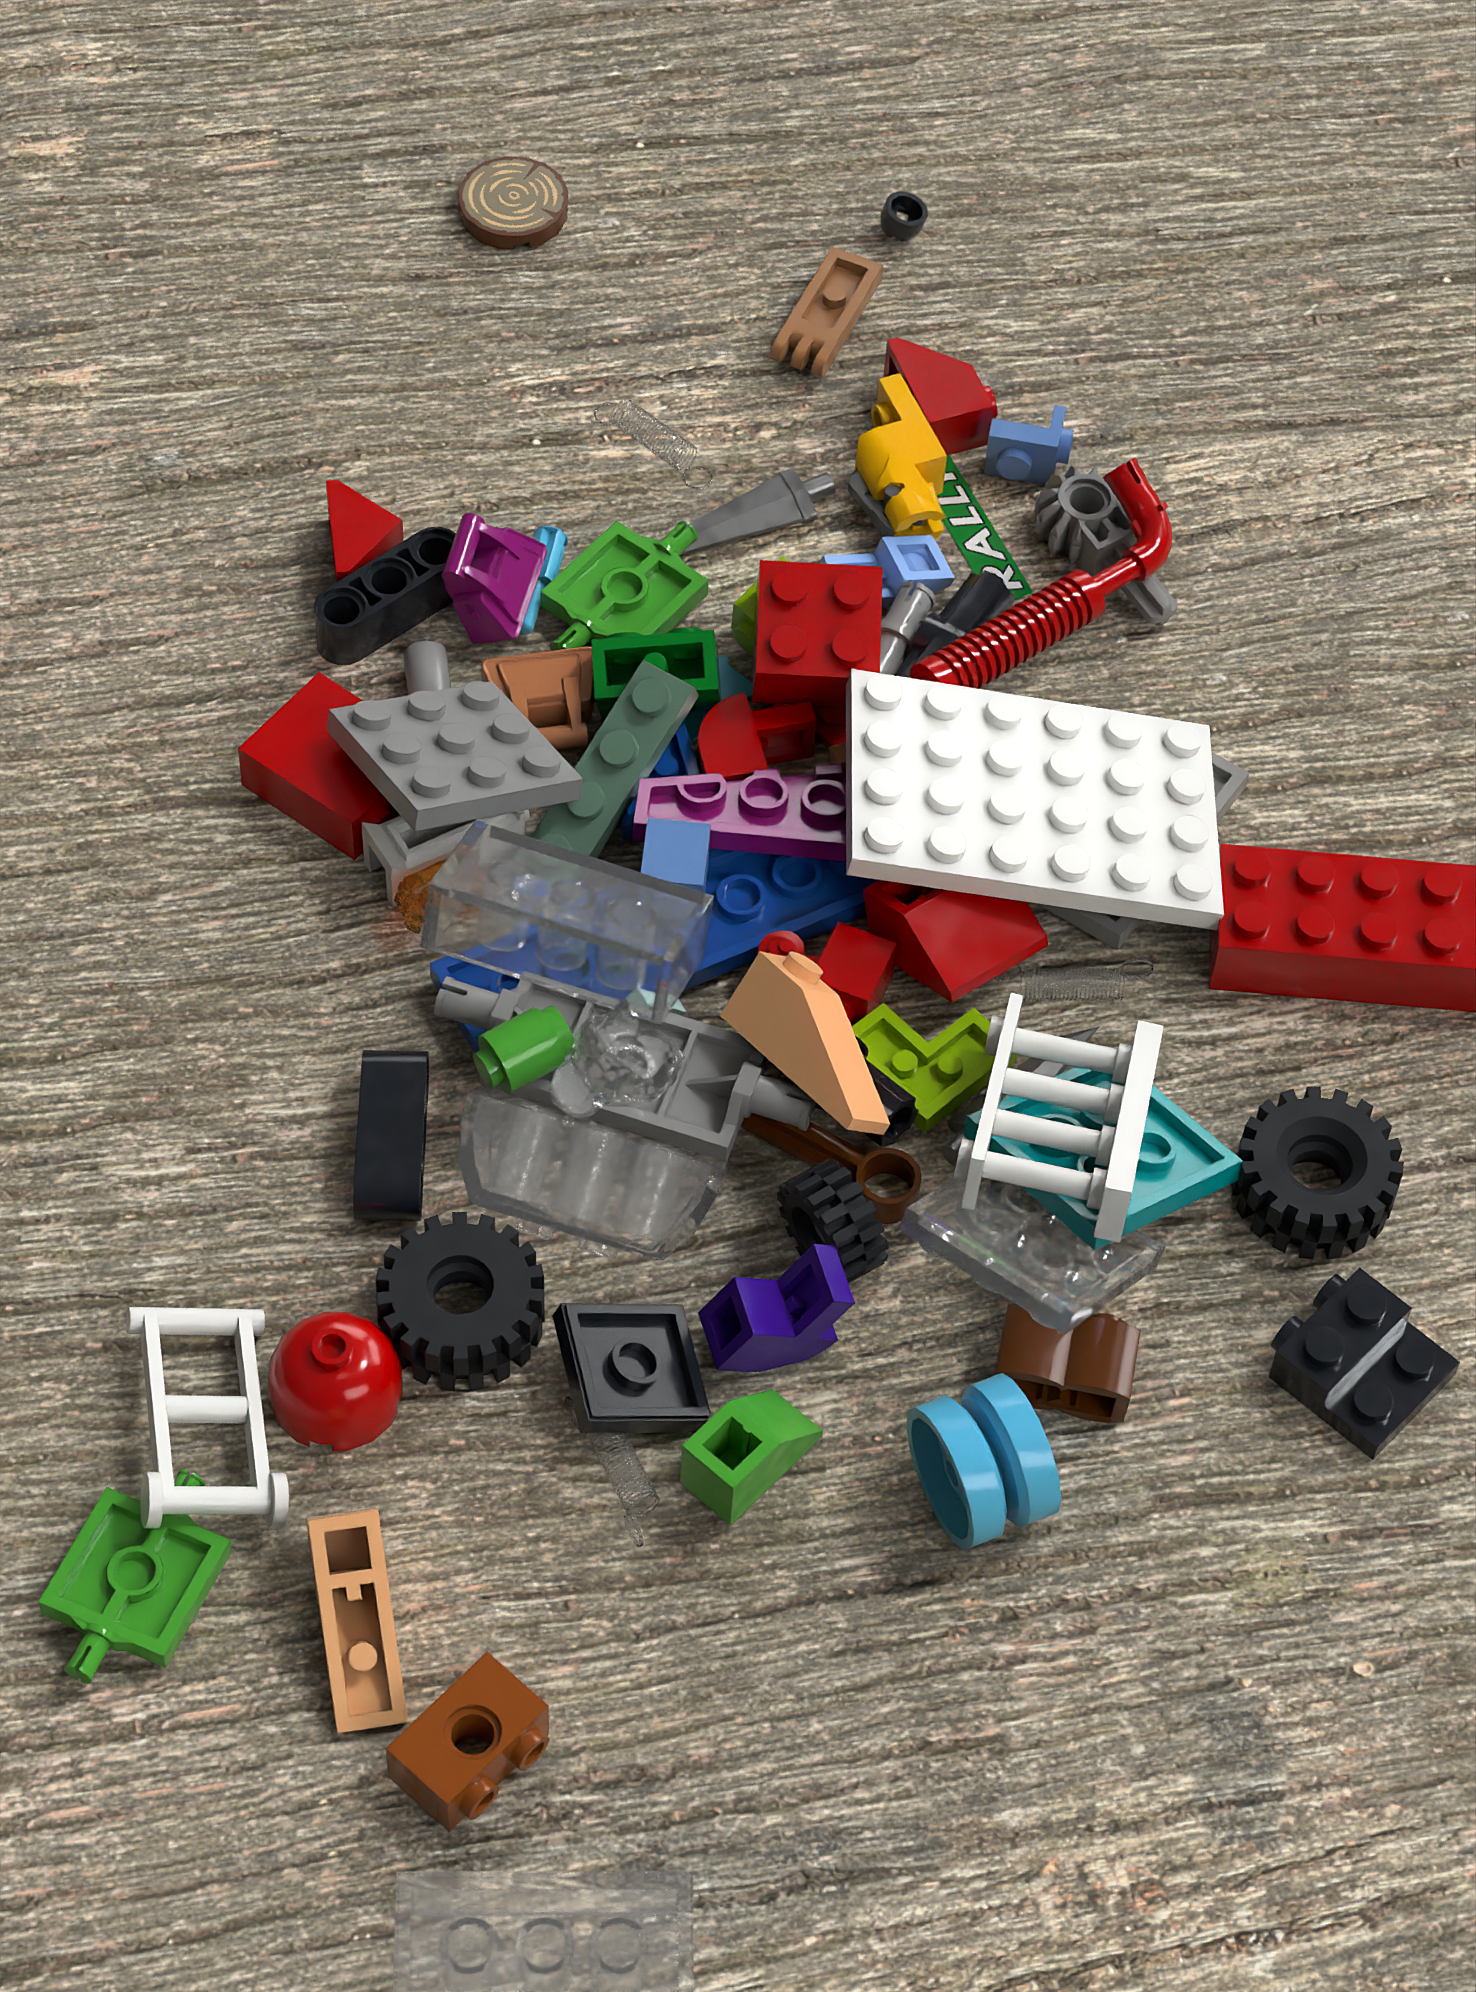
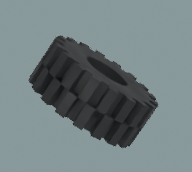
M1307 1086L1304 1098L1302 1099L1297 1098L1294 1089L1281 1092L1277 1107L1268 1099L1259 1106L1256 1118L1250 1116L1244 1127L1237 1156L1243 1162H1241L1238 1181L1231 1184L1232 1195H1239L1236 1208L1242 1219L1254 1215L1250 1230L1261 1239L1268 1231L1274 1234L1275 1238L1272 1247L1283 1253L1286 1252L1289 1243L1301 1246L1299 1258L1313 1260L1316 1248H1325L1327 1260L1340 1258L1345 1243L1349 1245L1353 1253L1361 1250L1366 1246L1368 1236L1370 1235L1376 1239L1383 1230L1386 1219H1389L1403 1176L1404 1162H1399L1402 1147L1399 1138L1388 1140L1392 1125L1384 1116L1375 1122L1370 1119L1373 1110L1372 1105L1361 1099L1356 1108L1346 1104L1348 1092L1335 1089L1332 1099L1321 1098V1087ZM1302 1162L1320 1163L1331 1168L1340 1177L1341 1184L1338 1188L1332 1190H1314L1299 1183L1291 1174V1168L1293 1165Z
M452 1212L453 1224L441 1226L438 1215L424 1219V1233L419 1235L410 1226L400 1234L401 1250L390 1244L383 1255L384 1268L378 1267L376 1275L378 1326L389 1336L402 1365V1371L410 1363H413V1379L427 1385L433 1374L440 1377L441 1390L455 1391L456 1379H468L469 1391L484 1388L483 1376L492 1373L497 1383L509 1378L510 1361L512 1360L522 1368L531 1358L530 1344L538 1347L542 1337V1322H545L544 1273L542 1264L536 1265V1251L528 1241L519 1247V1231L509 1224L506 1225L501 1233L495 1231L494 1217L481 1214L478 1225L467 1224V1212ZM468 1282L483 1288L487 1294V1300L485 1305L476 1311L466 1314H453L438 1308L435 1304L434 1296L440 1288L448 1284Z

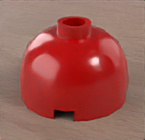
M323 1312L301 1320L279 1340L269 1363L268 1398L278 1425L296 1442L310 1447V1441L320 1445H332V1451H348L373 1442L392 1425L398 1413L397 1406L403 1393L402 1365L389 1336L372 1321L348 1312Z

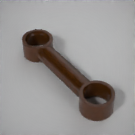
M754 1113L749 1118L744 1117L741 1128L811 1166L825 1159L838 1161L840 1168L845 1166L851 1172L852 1182L859 1181L864 1188L862 1195L867 1202L872 1201L876 1208L873 1215L882 1224L901 1222L915 1211L919 1201L922 1176L918 1163L908 1153L895 1148H880L866 1153L810 1122L807 1130L804 1131L800 1130L799 1127ZM878 1174H892L903 1179L909 1185L910 1190L897 1198H883L872 1193L866 1187L865 1182Z

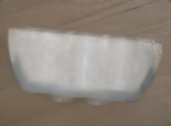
M484 1085L468 1091L460 1117L459 1166L469 1201L479 1207L515 1217L514 1229L544 1239H552L554 1230L580 1237L577 1248L610 1259H616L618 1249L651 1260H664L694 1235L716 1197L725 1186L732 1163L730 1160L717 1159L523 1097L507 1094Z

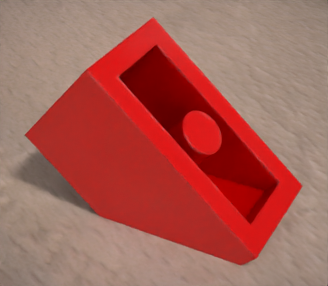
M898 337L888 339L883 378L901 373L946 455L988 445L992 418L996 419L998 414L997 402L991 387L982 385L973 366Z

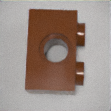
M486 1652L386 1747L388 1777L450 1832L465 1817L474 1820L485 1812L499 1792L498 1784L516 1767L520 1771L526 1770L542 1755L549 1743V1705L490 1653ZM468 1738H480L491 1745L486 1751L475 1755L465 1754L456 1748L460 1742Z

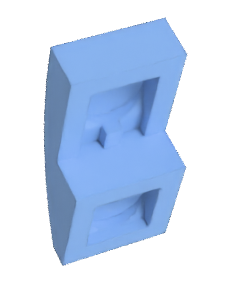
M933 535L882 537L874 553L823 555L819 562L824 564L883 567L882 609L892 606L900 585L905 581H913L914 586L909 594L912 596L918 582L927 586L933 593H936L951 586L955 579Z

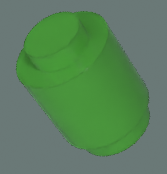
M550 1005L541 1011L536 1007H532L479 1035L478 1045L480 1050L473 1054V1059L482 1079L490 1088L499 1085L504 1092L511 1094L565 1065V1057L576 1051V1044L568 1024L554 1006Z

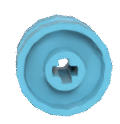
M1000 1373L964 1388L961 1405L949 1396L944 1395L908 1410L906 1429L916 1473L940 1525L951 1540L960 1548L967 1550L1003 1535L1006 1518L1021 1528L1059 1512L1061 1490L1052 1449L1041 1422L1029 1400L1014 1380Z

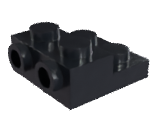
M1359 1267L1347 1280L1335 1274L1323 1285L1313 1301V1306L1317 1310L1305 1322L1297 1316H1293L1281 1327L1271 1343V1347L1276 1353L1268 1377L1369 1458L1374 1460L1456 1375L1460 1361L1409 1323L1408 1318L1412 1307Z

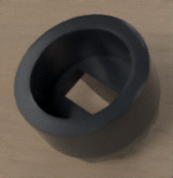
M899 191L890 194L880 214L881 229L889 238L894 236L901 239V241L915 238L922 230L928 217V209L925 203L919 197L909 192ZM897 212L906 214L905 219L902 220L897 217Z

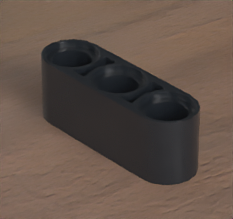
M443 527L423 529L321 592L315 600L314 612L317 649L322 658L337 665L354 664L453 603L452 598L446 591L445 582L441 574L456 533Z
M363 1050L354 1169V1219L421 1221L429 1093V1051Z

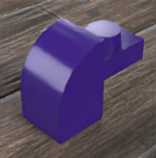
M813 1244L777 1280L733 1277L698 1312L717 1370L762 1372L808 1360L838 1341L833 1324L855 1304L836 1247L833 1245Z

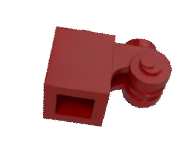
M838 921L823 952L819 955H804V944L801 938L793 932L784 930L774 931L766 935L759 943L758 953L761 951L787 957L789 952L793 951L816 963L823 971L820 979L839 995L852 1027L880 1005L893 979L897 943Z

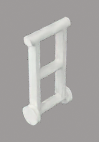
M128 1307L126 1314L127 1334H140L153 1463V1472H145L141 1484L140 1512L143 1528H160L163 1514L265 1515L266 1525L269 1529H283L285 1527L289 1508L288 1481L285 1473H270L254 1343V1336H263L265 1315L263 1309ZM160 1335L234 1336L241 1396L165 1395ZM168 1423L244 1424L251 1486H174Z

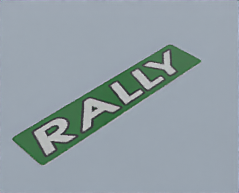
M947 455L943 493L938 494L937 497L940 507L946 516L942 521L974 574H981L986 570L1001 577L1009 591L1015 595L1014 600L1032 594L1033 591L952 458L950 455Z

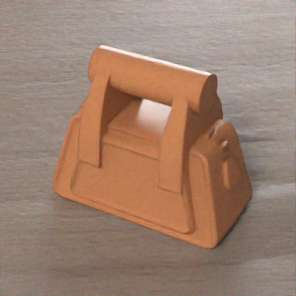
M586 646L490 658L483 661L481 664L482 681H492L556 750L588 746V733L585 722L591 719L595 703L592 647Z

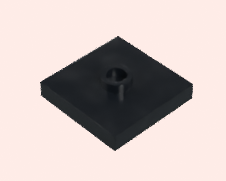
M560 1303L552 1317L580 1433L697 1432L712 1417L683 1304Z

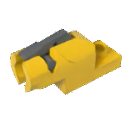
M901 373L879 379L877 404L871 408L874 429L859 436L855 474L849 479L848 491L871 518L872 524L883 537L933 535L936 540L945 530L940 519H944L946 516L940 507L937 495L943 493L947 455Z

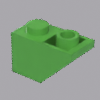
M773 1389L729 1400L682 1445L680 1484L731 1526L822 1438L823 1430Z

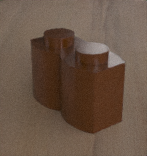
M1041 1300L1008 1304L994 1376L1003 1373L1014 1380L1029 1400L1033 1409H1057L1065 1414L1084 1420L1102 1423L1124 1422L1131 1398L1141 1330L1125 1323L1121 1318L1107 1313L1073 1317L1066 1312L1060 1311L1055 1305Z

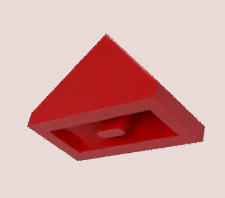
M339 480L326 481L335 580L338 582L403 542V520Z

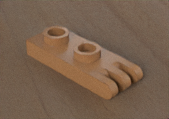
M831 247L773 342L770 350V359L782 363L790 349L793 348L795 350L790 362L791 367L803 370L811 356H815L811 373L824 378L881 283L883 264Z

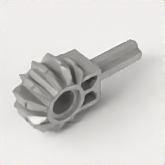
M1072 465L1068 472L1065 473V477L1051 474L1049 481L1045 485V490H1041L1040 496L1036 498L1034 513L1036 514L1035 529L1037 539L1048 541L1050 555L1063 551L1069 553L1072 565L1075 563L1080 570L1086 571L1091 576L1121 560L1122 553L1137 541L1128 526L1131 522L1125 514L1123 507L1107 482L1099 477L1096 466L1088 474H1081ZM1154 574L1144 581L1132 580L1121 587V590L1150 624L1164 625L1178 610L1177 602Z

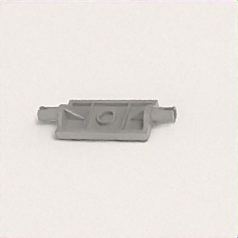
M525 968L517 988L512 990L502 989L500 994L456 981L455 978L446 976L442 983L446 990L440 988L436 998L435 1016L449 1018L487 1031L532 1007H536L541 1011L550 1005L554 1006L561 1013L571 1030L576 1044V1051L565 1057V1065L511 1094L727 1161L744 1117L749 1118L754 1113L806 1131L810 1124L808 1117L812 1118L816 1107V1102L800 1087L764 1076V1067L768 1059L739 1033L532 969ZM480 1075V1084L489 1087ZM499 1085L494 1087V1089L503 1091Z

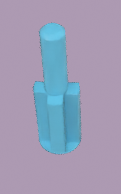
M541 526L535 529L533 539L546 545L547 555L520 631L521 634L526 635L533 632L541 605L540 591L558 575L565 548L568 544V537L562 530L556 527Z

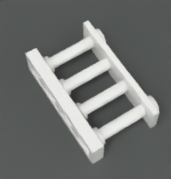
M1011 993L1005 1018L992 1015L984 1054L995 1056L976 1139L975 1141L962 1139L954 1178L966 1181L961 1208L975 1209L982 1177L1087 1200L1086 1207L1099 1210L1093 1237L1120 1243L1132 1194L1164 1026L1138 1020L1132 1046L1120 1043L1119 1049L1017 1028L1023 995ZM1011 1053L1111 1074L1113 1075V1082L1122 1083L1124 1086L1111 1084V1088L1108 1090L1008 1068ZM1003 1093L1104 1115L1103 1122L1114 1124L1116 1127L1103 1125L1102 1131H1097L998 1108ZM995 1135L1096 1157L1095 1164L1106 1166L1107 1170L1094 1168V1172L1091 1174L988 1150L991 1137Z

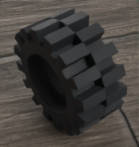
M825 1159L780 1184L778 1187L780 1191L777 1192V1200L782 1204L779 1207L780 1215L788 1221L789 1225L785 1226L789 1237L796 1239L798 1246L795 1248L800 1256L813 1244L835 1246L848 1284L887 1261L888 1254L885 1250L889 1249L888 1241L881 1235L885 1231L882 1222L875 1219L873 1215L876 1208L871 1200L868 1202L862 1195L864 1188L859 1181L852 1182L851 1172L845 1166L840 1168L838 1161Z

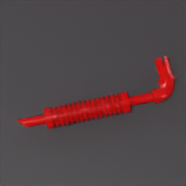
M1136 457L1103 476V479L1107 482L1123 507L1125 514L1131 522L1128 526L1137 539L1133 546L1122 553L1121 560L1094 576L1080 569L1069 572L1059 580L1052 582L1049 586L1042 588L1041 591L1035 592L1022 602L996 615L995 618H991L976 629L969 631L968 634H964L949 645L935 651L931 656H927L913 664L910 669V678L981 689L986 684L993 682L994 679H998L1003 674L1021 665V663L1028 661L1031 657L1038 655L1040 652L1048 649V647L1055 645L1058 641L1075 633L1076 630H1080L1085 625L1100 618L1105 612L1106 604L1104 597L1132 580L1144 581L1158 571L1167 561L1172 548V526L1165 510L1168 508L1166 502H1161L1145 477Z

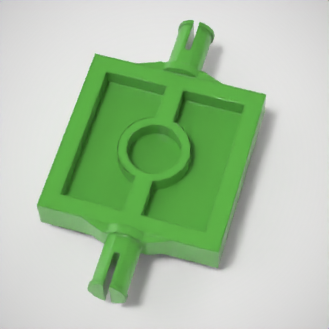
M615 521L540 591L541 607L570 626L550 644L551 651L584 647L588 642L591 643V639H604L614 633L636 632L642 635L665 634L672 630L708 595L709 579L685 565L679 556L692 543L697 541L698 534L691 524L687 527L686 521H680L662 540H655L638 535L623 524Z
M181 1469L174 1481V1486H205V1482L197 1474L192 1473L190 1477L189 1470ZM106 1487L38 1601L41 1614L75 1628L83 1636L70 1661L65 1665V1672L75 1680L80 1675L82 1683H91L95 1672L109 1649L127 1651L166 1668L232 1553L230 1539L198 1526L188 1514H163L160 1528H143L140 1500Z

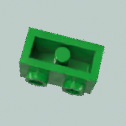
M681 627L672 629L665 634L642 635L636 632H620L611 634L604 639H591L595 700L601 718L608 716L642 660L695 687L699 697L690 711L712 709L717 703L722 701L718 648L714 630Z

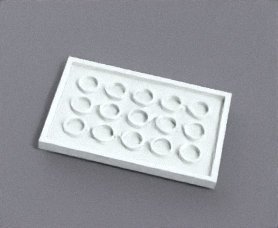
M851 669L850 678L846 683V875L1217 930L1219 919H1222L1224 916L1210 727L1209 725Z

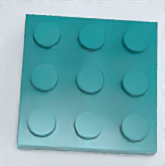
M1074 1067L1053 1077L1110 1090L1111 1084L1124 1086L1122 1083L1113 1082V1075L1079 1067ZM1153 1085L1122 1236L1238 1181L1241 1162H1243L1242 1159ZM1010 1096L1001 1100L998 1108L1097 1131H1102L1103 1125L1116 1127L1114 1124L1103 1122L1104 1115L1017 1096ZM983 1109L967 1116L964 1136L968 1140L975 1141ZM995 1135L991 1137L988 1150L1093 1174L1094 1168L1107 1170L1106 1166L1095 1164L1096 1157ZM1021 1186L1093 1250L1112 1242L1093 1237L1099 1210L1086 1207L1087 1200Z

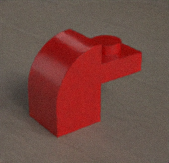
M744 692L730 696L717 703L706 714L699 729L697 765L700 774L720 773L726 781L745 780L753 775V770L769 769L768 765L813 757L817 720L811 701L790 705L775 704L766 709L751 711L746 693Z

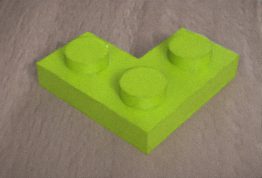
M884 1002L852 1026L855 1036L860 1038L869 1050L866 1060L916 1098L915 1107L919 1111L913 1123L924 1133L990 1081L995 1056L984 1054L991 1022L974 1007L929 1042L924 1040ZM1011 1053L1008 1068L1016 1062L1018 1054Z

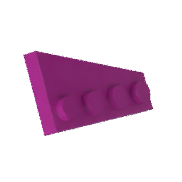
M841 764L815 766L814 775L780 777L778 769L753 770L752 776L747 777L745 780L726 781L720 773L640 779L633 822V841L645 842L647 819L658 818L711 824L710 848L846 861V772H842Z

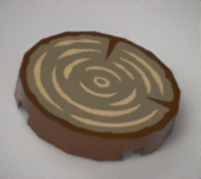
M504 156L484 161L469 171L459 186L458 210L461 214V222L465 230L479 242L498 249L515 250V244L528 242L529 248L539 246L559 234L568 219V188L561 175L550 166L528 157Z

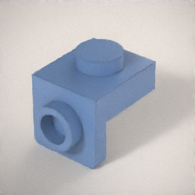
M1054 406L1050 428L992 418L984 474L1004 477L1009 480H1021L1046 485L1051 474H1055L1056 464H1068L1074 430L1063 428L1066 407Z

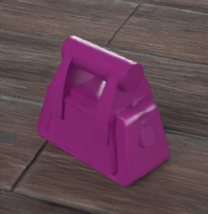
M465 513L461 518L441 574L445 582L446 591L452 598L453 606L473 644L517 639L547 555L546 545L511 528L487 525L483 518L476 514Z

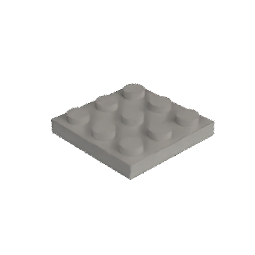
M472 681L465 684V686L436 691H416L408 696L379 701L364 700L355 705L329 709L326 731L414 831L580 800L583 778L492 681Z

